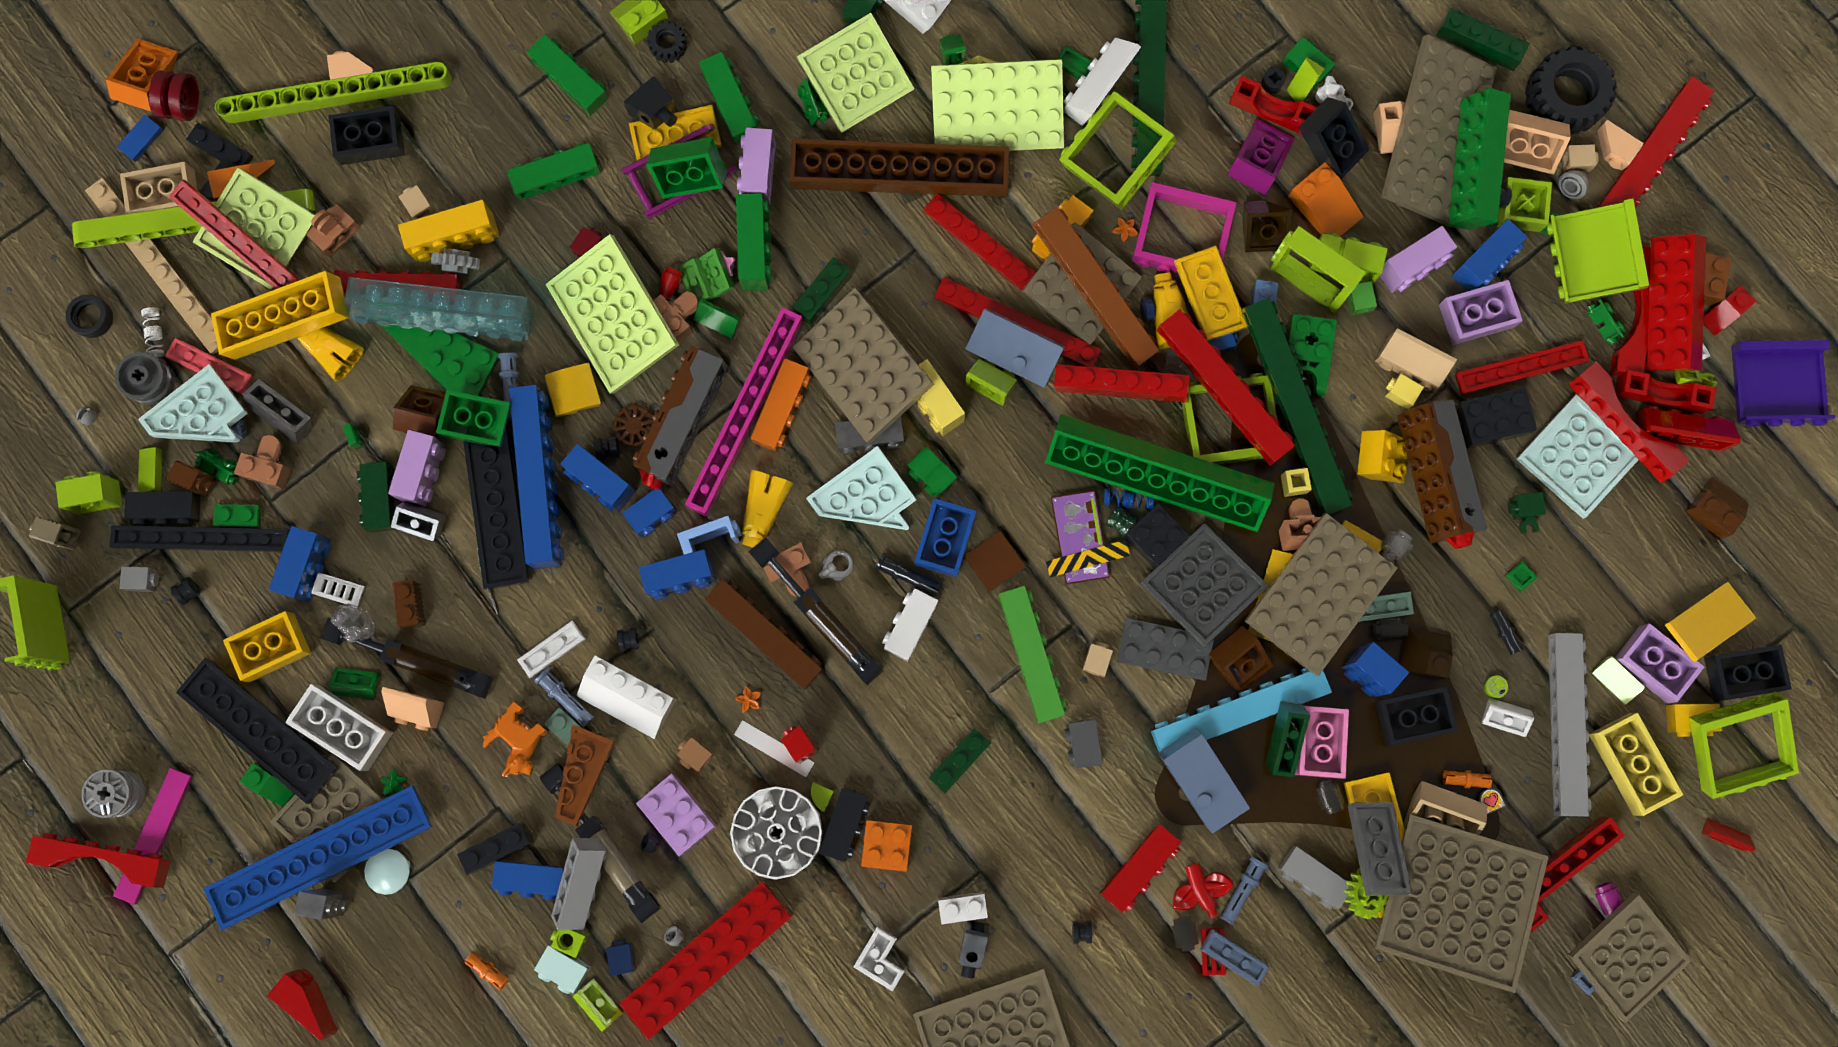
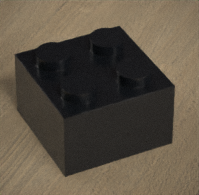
M1157 504L1124 536L1128 543L1153 569L1159 566L1189 537L1187 532L1160 504Z

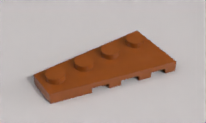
M572 724L571 738L568 744L567 760L564 766L563 781L559 792L555 818L576 827L578 826L614 746V741Z

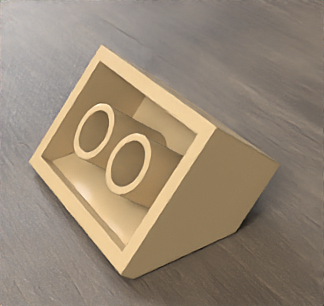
M186 162L120 174L126 214L179 207L168 196L182 180H186L198 190L195 170Z
M1398 328L1386 339L1375 360L1382 369L1392 370L1399 375L1403 374L1424 387L1423 390L1428 392H1434L1440 387L1457 361L1456 358Z
M1421 781L1412 796L1403 826L1406 829L1408 818L1411 814L1479 835L1487 824V805Z

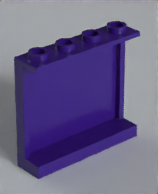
M1829 340L1740 341L1731 346L1737 424L1746 423V427L1760 426V423H1768L1770 427L1781 426L1783 423H1790V426H1802L1805 423H1812L1813 426L1827 425V421L1835 419L1836 415H1829L1823 354L1824 351L1830 349Z

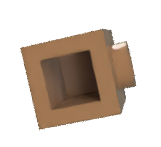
M691 737L689 740L685 738L679 745L678 749L680 751L677 754L681 758L679 762L688 770L692 767L697 772H701L715 755L694 737Z

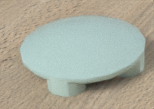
M387 849L368 859L364 870L365 880L368 886L376 893L384 895L397 893L408 881L411 867L410 862L397 850Z

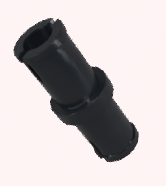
M1503 609L1489 615L1499 632L1497 634L1498 637L1504 641L1510 656L1524 650L1514 633L1516 631L1514 626L1511 627Z

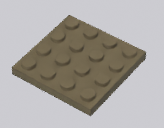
M1074 222L1071 227H1075L1079 231L1083 244L1091 248L1094 253L1093 258L1105 268L1107 272L1105 275L1110 282L1113 281L1118 286V293L1122 299H1126L1141 279V276ZM1050 253L1021 292L1080 340L1092 344L1104 327Z
M332 754L328 759L339 769L310 804H305L294 795L270 823L294 844L384 800V798L341 758ZM351 868L330 877V879L334 883H338Z
M1636 893L1627 898L1568 954L1608 1006L1624 1023L1630 1020L1691 962L1690 958L1641 896Z

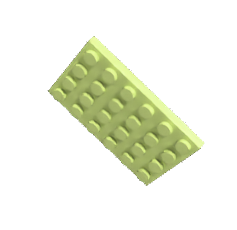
M1062 59L931 65L935 144L1009 147V151L1064 148Z
M609 234L545 284L610 394L616 393L679 346V343L614 235Z

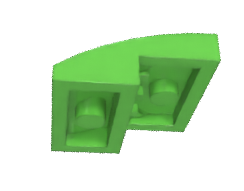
M713 248L700 258H692L679 267L687 291L692 292L698 302L701 299L709 302L735 288L720 248Z

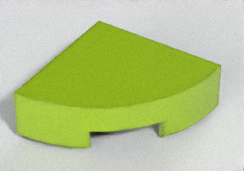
M813 782L811 787L812 800L821 811L825 812L834 791Z

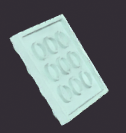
M1577 394L1569 400L1516 458L1582 519L1586 518L1638 461L1631 450L1621 442L1615 433L1605 425L1600 417Z

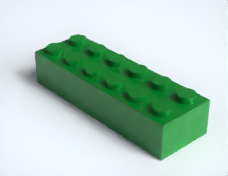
M1487 88L1462 98L1460 120L1457 128L1458 139L1455 148L1456 157L1453 168L1451 204L1448 213L1449 226L1473 230L1498 222L1511 93Z

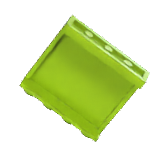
M1634 199L1624 200L1623 203L1555 217L1550 215L1547 232L1548 235H1553L1554 243H1550L1551 254L1557 258L1558 264L1554 265L1556 278L1560 277L1562 286H1558L1559 298L1564 299L1565 304L1648 288L1649 282Z
M15 575L0 578V591L8 593L18 655L4 658V661L15 663V666L26 665L27 668L36 666L37 669L47 668L48 671L61 669L63 664L70 663L57 586Z

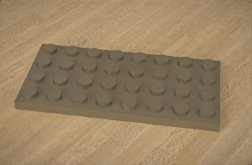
M1427 34L1422 37L1382 198L1445 226L1454 228V226L1448 225V213L1453 186V168L1455 166V148L1458 139L1457 128L1460 120V104L1462 98L1484 89L1492 88L1497 67Z

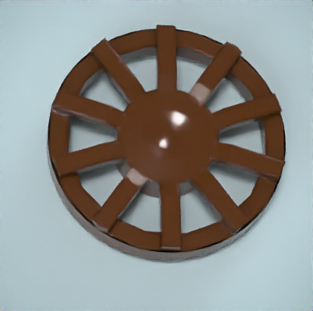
M635 405L624 407L614 418V433L618 440L627 446H641L644 442L640 433L648 430L643 425L651 424L652 427L654 423L652 422L653 417L643 407ZM633 410V417H630L627 411ZM637 410L643 412L639 418H637ZM624 413L628 419L627 421L620 418ZM647 414L650 420L642 422L641 420ZM618 421L624 423L625 426L617 427ZM626 429V432L620 436L618 431ZM628 434L631 435L630 442L624 440ZM638 435L640 441L634 443V436Z

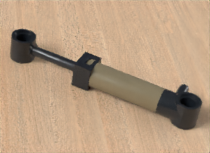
M559 763L539 776L542 784L551 794L557 791L560 792L564 768ZM584 812L580 820L581 825L575 831L580 838H599L601 844L606 849V859L602 862L603 868L628 902L632 913L643 923L661 909L660 904L652 893L646 889L606 832L608 830L602 821L596 816L588 818Z

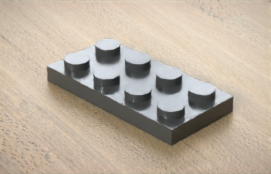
M1126 618L1117 662L1206 681L1210 662L1208 654L1212 652L1214 639L1204 648L1186 630Z
M1393 802L1349 804L1348 810L1365 895L1386 896L1408 895L1412 893Z

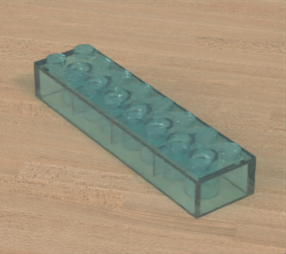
M349 277L344 299L352 320L360 324L370 322L381 326L397 325L405 329L415 327L425 331L443 330L450 334L461 332L470 336H477L479 334L496 339L506 337L515 341L529 340L532 312L528 297Z

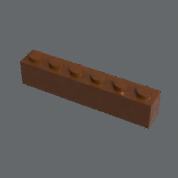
M722 579L705 600L799 686L806 690L823 671L820 668L822 663L813 655L809 658L803 652L806 648L797 640L791 642L787 638L789 633L779 625L776 628L770 623L773 618L764 610L759 613L754 608L756 603L747 595L743 598L737 592L740 589L731 580L726 583Z

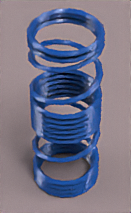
M1105 489L1104 506H1107V504L1111 505L1116 491L1119 507L1121 506L1122 499L1123 507H1133L1134 494L1136 492L1124 490L1119 504L1117 489L1114 490L1111 500L1110 489ZM1136 493L1137 507L1139 509L1144 495H1142L1139 503L1138 494ZM1146 496V510H1152L1154 498Z

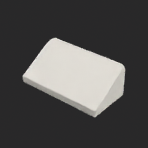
M1489 698L1482 724L1526 737L1533 723L1534 715L1531 710Z

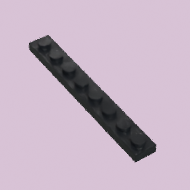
M111 525L109 547L113 549L282 552L290 530Z

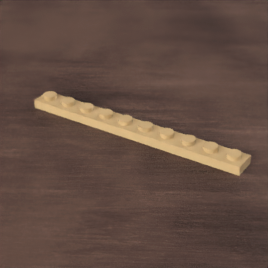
M104 178L99 179L85 190L105 217L126 214L125 204ZM153 240L125 242L212 355L219 352L211 315Z

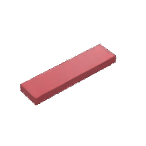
M177 338L173 340L164 356L196 373L210 364L229 389L241 395L247 390L254 377Z

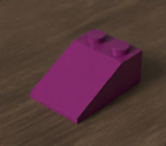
M1256 119L1227 175L1266 195L1276 179L1295 138Z

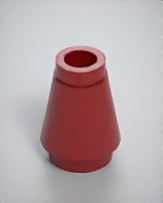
M666 266L665 271H662L658 296L661 294L665 299L670 300L683 279L681 278L682 272Z

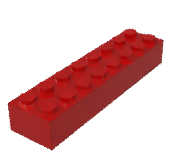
M762 881L619 1003L620 1006L649 1040L793 915L767 883Z

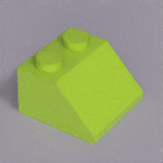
M625 0L609 12L634 45L649 36V30L652 31L653 25L658 26L657 22L661 21L664 24V20L669 21L666 10L658 0Z
M979 358L967 373L965 385L1004 406L1016 386L1017 379L1014 378L1015 375L1005 369L1001 371L995 367L996 364Z

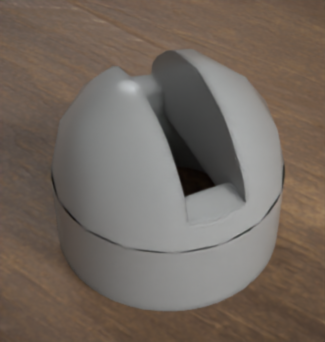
M82 407L77 410L76 419L84 425H91L96 421L97 414L89 407Z
M672 926L666 931L664 941L671 946H679L681 941H684V933L676 926Z

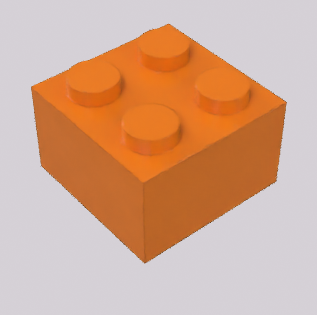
M866 820L861 867L907 872L912 825Z

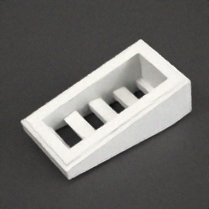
M318 573L311 593L358 608L365 586ZM328 580L325 591L323 593L324 586L326 584V581ZM334 582H336L337 585L334 594L330 595ZM343 585H346L343 597L340 598ZM356 588L352 600H348L351 589Z

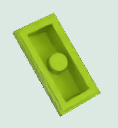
M1308 57L1305 58L1287 88L1288 93L1295 102H1304L1324 71L1323 67Z
M157 447L139 450L138 492H161L162 449Z
M594 978L573 996L602 1032L623 1014Z

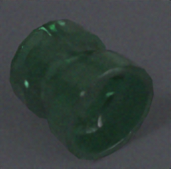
M1117 507L1105 525L1109 528H1115L1117 533L1124 537L1136 519L1132 516H1127L1124 514V510Z

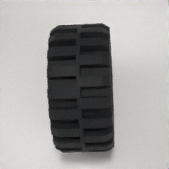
M1569 46L1566 50L1565 48L1557 49L1541 61L1527 81L1528 86L1525 89V95L1529 96L1526 99L1527 107L1532 108L1530 114L1567 123L1570 125V134L1572 135L1589 130L1610 110L1612 102L1615 100L1616 92L1614 90L1617 88L1616 80H1612L1615 76L1613 70L1608 69V62L1605 59L1602 61L1598 58V53H1589L1587 48L1582 47L1580 50H1577L1576 46ZM1567 76L1580 82L1587 94L1586 105L1574 106L1560 99L1554 88V78Z

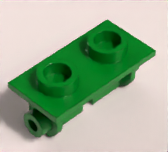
M804 78L798 87V96L803 102L805 116L809 119L812 127L817 120H820V122L827 121L829 114L823 102L816 101L820 97L811 81H807V78Z
M1600 299L1599 303L1601 305L1598 307L1595 304L1589 306L1587 314L1595 325L1601 322L1605 323V326L1598 330L1605 342L1612 345L1618 341L1617 336L1620 335L1622 339L1624 338L1622 333L1626 330L1619 320L1615 322L1611 317L1614 311L1609 303H1603Z
M213 449L195 452V455L198 456L195 464H197L199 469L210 475H213L217 469L215 477L227 485H234L237 482L238 477L234 474L237 466L235 461L223 458Z

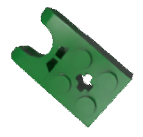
M1292 314L1288 317L1287 343H1291L1294 348L1295 355H1293L1295 363H1299L1302 371L1311 376L1314 394L1316 396H1324L1328 386L1337 320ZM1311 336L1314 340L1311 345H1308L1309 341H1305V338Z

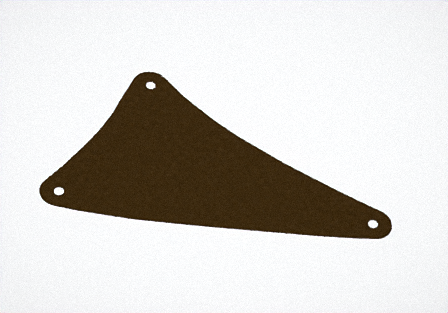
M1251 334L1246 335L1239 342L1234 354L1235 375L1241 376V379L1250 378V375L1255 373H1263V376H1266L1264 367L1260 366L1257 362L1259 354ZM1303 372L1301 378L1303 383L1307 384L1310 388L1311 396L1309 398L1312 405L1315 404L1319 411V423L1327 431L1328 438H1326L1328 446H1332L1335 451L1336 458L1334 461L1336 466L1342 469L1344 474L1342 481L1345 488H1349L1353 497L1350 500L1352 506L1329 515L1341 525L1346 520L1384 541L1379 554L1396 566L1397 570L1378 596L1411 592L1337 433L1318 396L1314 394L1313 386L1307 374ZM1263 385L1249 386L1250 393L1263 402L1264 409L1267 412ZM1279 404L1275 405L1279 422L1278 426L1283 432L1286 431L1290 434ZM1232 421L1230 451L1254 448ZM1295 446L1271 466L1265 459L1229 463V469L1275 483L1272 500L1258 532L1224 522L1222 541L1262 580H1264L1272 550L1282 551L1279 529L1284 520H1290L1288 510L1291 503L1296 499H1305L1310 504L1312 515L1314 514V517H1322V512L1313 490H1310L1307 494L1284 497L1281 475L1285 471L1304 468ZM1297 550L1282 551V552L1294 554ZM1412 593L1414 614L1360 621L1356 624L1323 669L1332 693L1302 704L1303 706L1349 709L1346 778L1272 775L1265 764L1277 713L1206 740L1250 807L1249 810L1228 824L1283 822L1321 824L1352 829L1348 810L1349 802L1344 782L1387 772L1391 776L1403 823L1412 796L1421 781L1478 801L1479 793L1487 788L1470 787L1467 789L1459 785L1443 784V780H1445L1442 779L1444 770L1456 772L1470 770L1471 773L1486 774L1450 678L1441 680L1408 673L1391 694L1370 697L1361 690L1362 685L1356 680L1355 682L1349 680L1343 674L1345 671L1341 668L1358 647L1371 642L1377 644L1399 663L1405 626L1428 631ZM1258 597L1214 638L1212 651L1241 626L1247 630L1249 629L1250 625L1245 620L1256 606ZM1258 638L1273 667L1244 691L1251 689L1252 693L1261 690L1259 685L1270 681L1275 685L1282 682L1281 677L1293 673L1294 677L1302 674L1301 670L1305 667L1271 641ZM1211 658L1206 681L1196 679L1186 710L1189 716L1198 714L1196 709L1209 705L1210 708L1219 706L1217 701L1230 697L1231 700L1240 698L1235 689L1215 667ZM1447 687L1458 732L1392 746L1384 745L1374 702ZM1165 765L1155 788V801L1160 812L1168 820L1179 825H1204L1189 801H1182L1179 798L1178 791L1180 787ZM1498 810L1487 814V824L1479 834L1480 836L1493 840L1497 839L1500 830Z

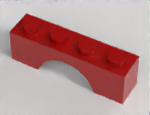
M1240 76L1229 101V104L1301 135L1302 133L1298 127L1317 108L1303 101L1287 102L1275 98L1267 93L1260 83L1244 76Z
M1627 370L1618 376L1616 396L1619 398L1700 414L1713 409L1716 393L1715 387L1696 383H1665L1653 379L1650 374Z

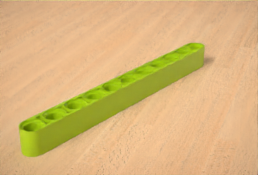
M433 62L223 97L216 102L215 111L226 122L239 123L443 89L451 84L452 76L443 63ZM439 73H444L442 77L436 78ZM423 76L420 81L415 82L417 77ZM397 80H401L398 85H394ZM380 83L378 88L373 89L375 84ZM355 87H359L357 91L352 92ZM338 90L335 95L331 96L333 91ZM316 94L313 99H310L311 95ZM295 97L294 101L289 103V100ZM270 101H274L271 106H267ZM253 104L250 109L246 110L249 105ZM231 108L230 112L225 114L226 110Z
M299 189L280 192L310 212L316 213L312 190ZM181 207L76 221L72 223V232L75 247L91 248L199 232L202 225Z

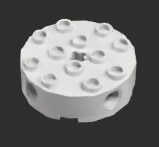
M771 787L758 790L743 800L734 815L730 836L733 851L745 868L758 876L781 879L796 875L812 863L821 847L823 827L820 814L810 799L793 789ZM775 826L783 831L780 834V839L777 836H772Z

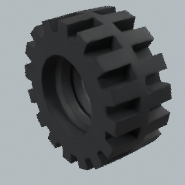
M664 20V24L661 21L657 22L658 26L653 25L652 31L649 30V37H647L652 55L658 61L661 59L663 63H666L667 60L673 63V59L678 61L680 59L679 56H683L685 54L684 50L687 49L684 31L673 21L669 23L668 20ZM666 35L676 38L675 44L670 48H661L659 46V40Z

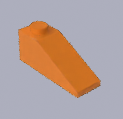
M274 159L208 171L207 176L213 199H219L237 168L240 167L258 179L275 165Z

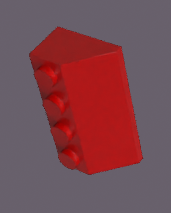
M1646 406L1636 413L1635 423L1641 429L1658 439L1674 443L1675 445L1722 452L1741 443V438L1734 422L1726 421L1724 417L1713 416L1706 418L1700 413H1690L1687 415L1681 414L1680 410L1674 409L1661 411L1655 406Z

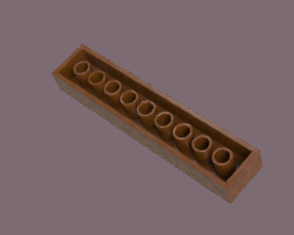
M792 139L790 185L791 189L1007 197L1009 147Z

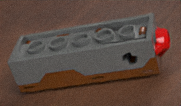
M693 346L690 347L689 351L685 350L681 358L682 365L679 371L676 370L671 379L673 384L670 390H666L662 397V407L654 413L652 418L654 423L651 429L645 432L642 439L644 444L641 450L638 449L633 457V466L639 471L643 485L653 490H659L662 484L670 487L673 486L728 371L724 360Z
M1454 400L1425 403L1397 415L1430 544L1446 541L1454 549L1471 546L1474 534L1487 530Z

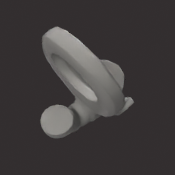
M842 550L830 553L822 562L824 565L819 573V577L821 579L833 578L835 581L843 580L853 570L852 557ZM840 555L847 559L848 568L846 571L839 572L836 570V567L832 564L835 556Z

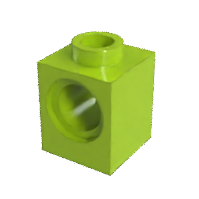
M555 928L550 939L553 941L551 947L577 958L581 955L589 934L580 930H557ZM565 934H570L573 937V944L571 946L564 944L563 937Z

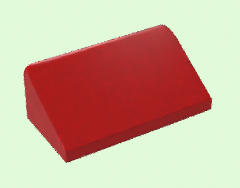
M1706 819L1702 830L1704 836L1743 852L1755 851L1753 841L1748 834L1714 820Z

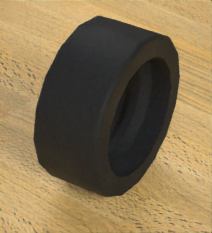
M89 294L80 295L73 299L65 313L69 328L87 338H96L105 334L113 322V312L110 306L102 299ZM91 304L96 305L100 308L101 313L99 321L91 328L81 327L78 317L82 309Z

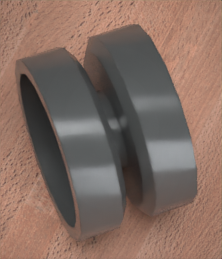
M135 352L127 355L119 362L115 370V382L121 393L144 405H157L170 395L175 387V376L171 367L164 361L146 352Z

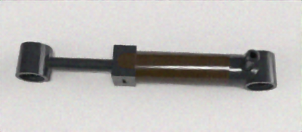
M766 537L748 551L762 568L769 565L797 596L793 603L867 686L884 671L822 602L818 595L810 587L804 591L775 559L780 553Z
M330 617L327 618L320 638L340 646L344 640L381 653L380 661L484 699L488 695L494 677L390 639L386 640L385 645L348 632L349 624Z

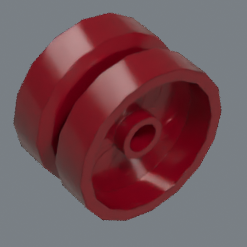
M158 70L153 75L149 89V101L153 114L157 118H175L180 121H191L195 117L199 106V86L196 77L189 73L175 74L173 71Z

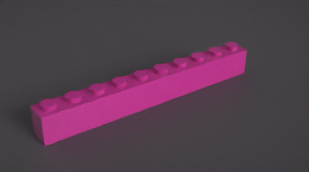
M783 307L781 308L685 503L689 509L709 517L771 391L784 358H787L804 323L802 316Z

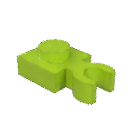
M1674 371L1677 384L1696 383L1715 387L1717 381H1713L1715 375L1711 373Z

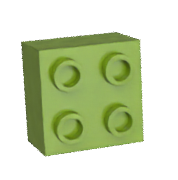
M1508 177L1501 187H1509L1512 190V198L1506 208H1499L1497 227H1500L1509 219L1520 230L1541 232L1549 224L1552 182Z
M94 471L86 473L84 477L66 476L64 480L55 482L58 507L60 509L80 515L122 507L119 481L110 478L109 475H102L100 472Z

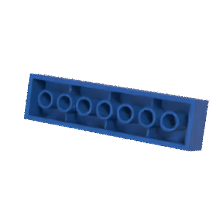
M536 385L509 388L525 563L534 569L561 566V560H564L563 547L559 546L562 530L561 526L557 525L560 509L559 504L555 503L558 487L557 483L553 482V473H556V466L554 460H551V452L554 451L552 438L549 439L548 431L552 429L551 419L547 417L546 410L550 408L549 398Z

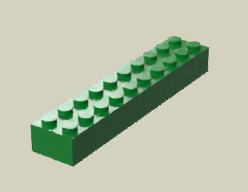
M1062 414L1060 415L1045 461L1047 464L1258 532L1272 500L1275 484Z

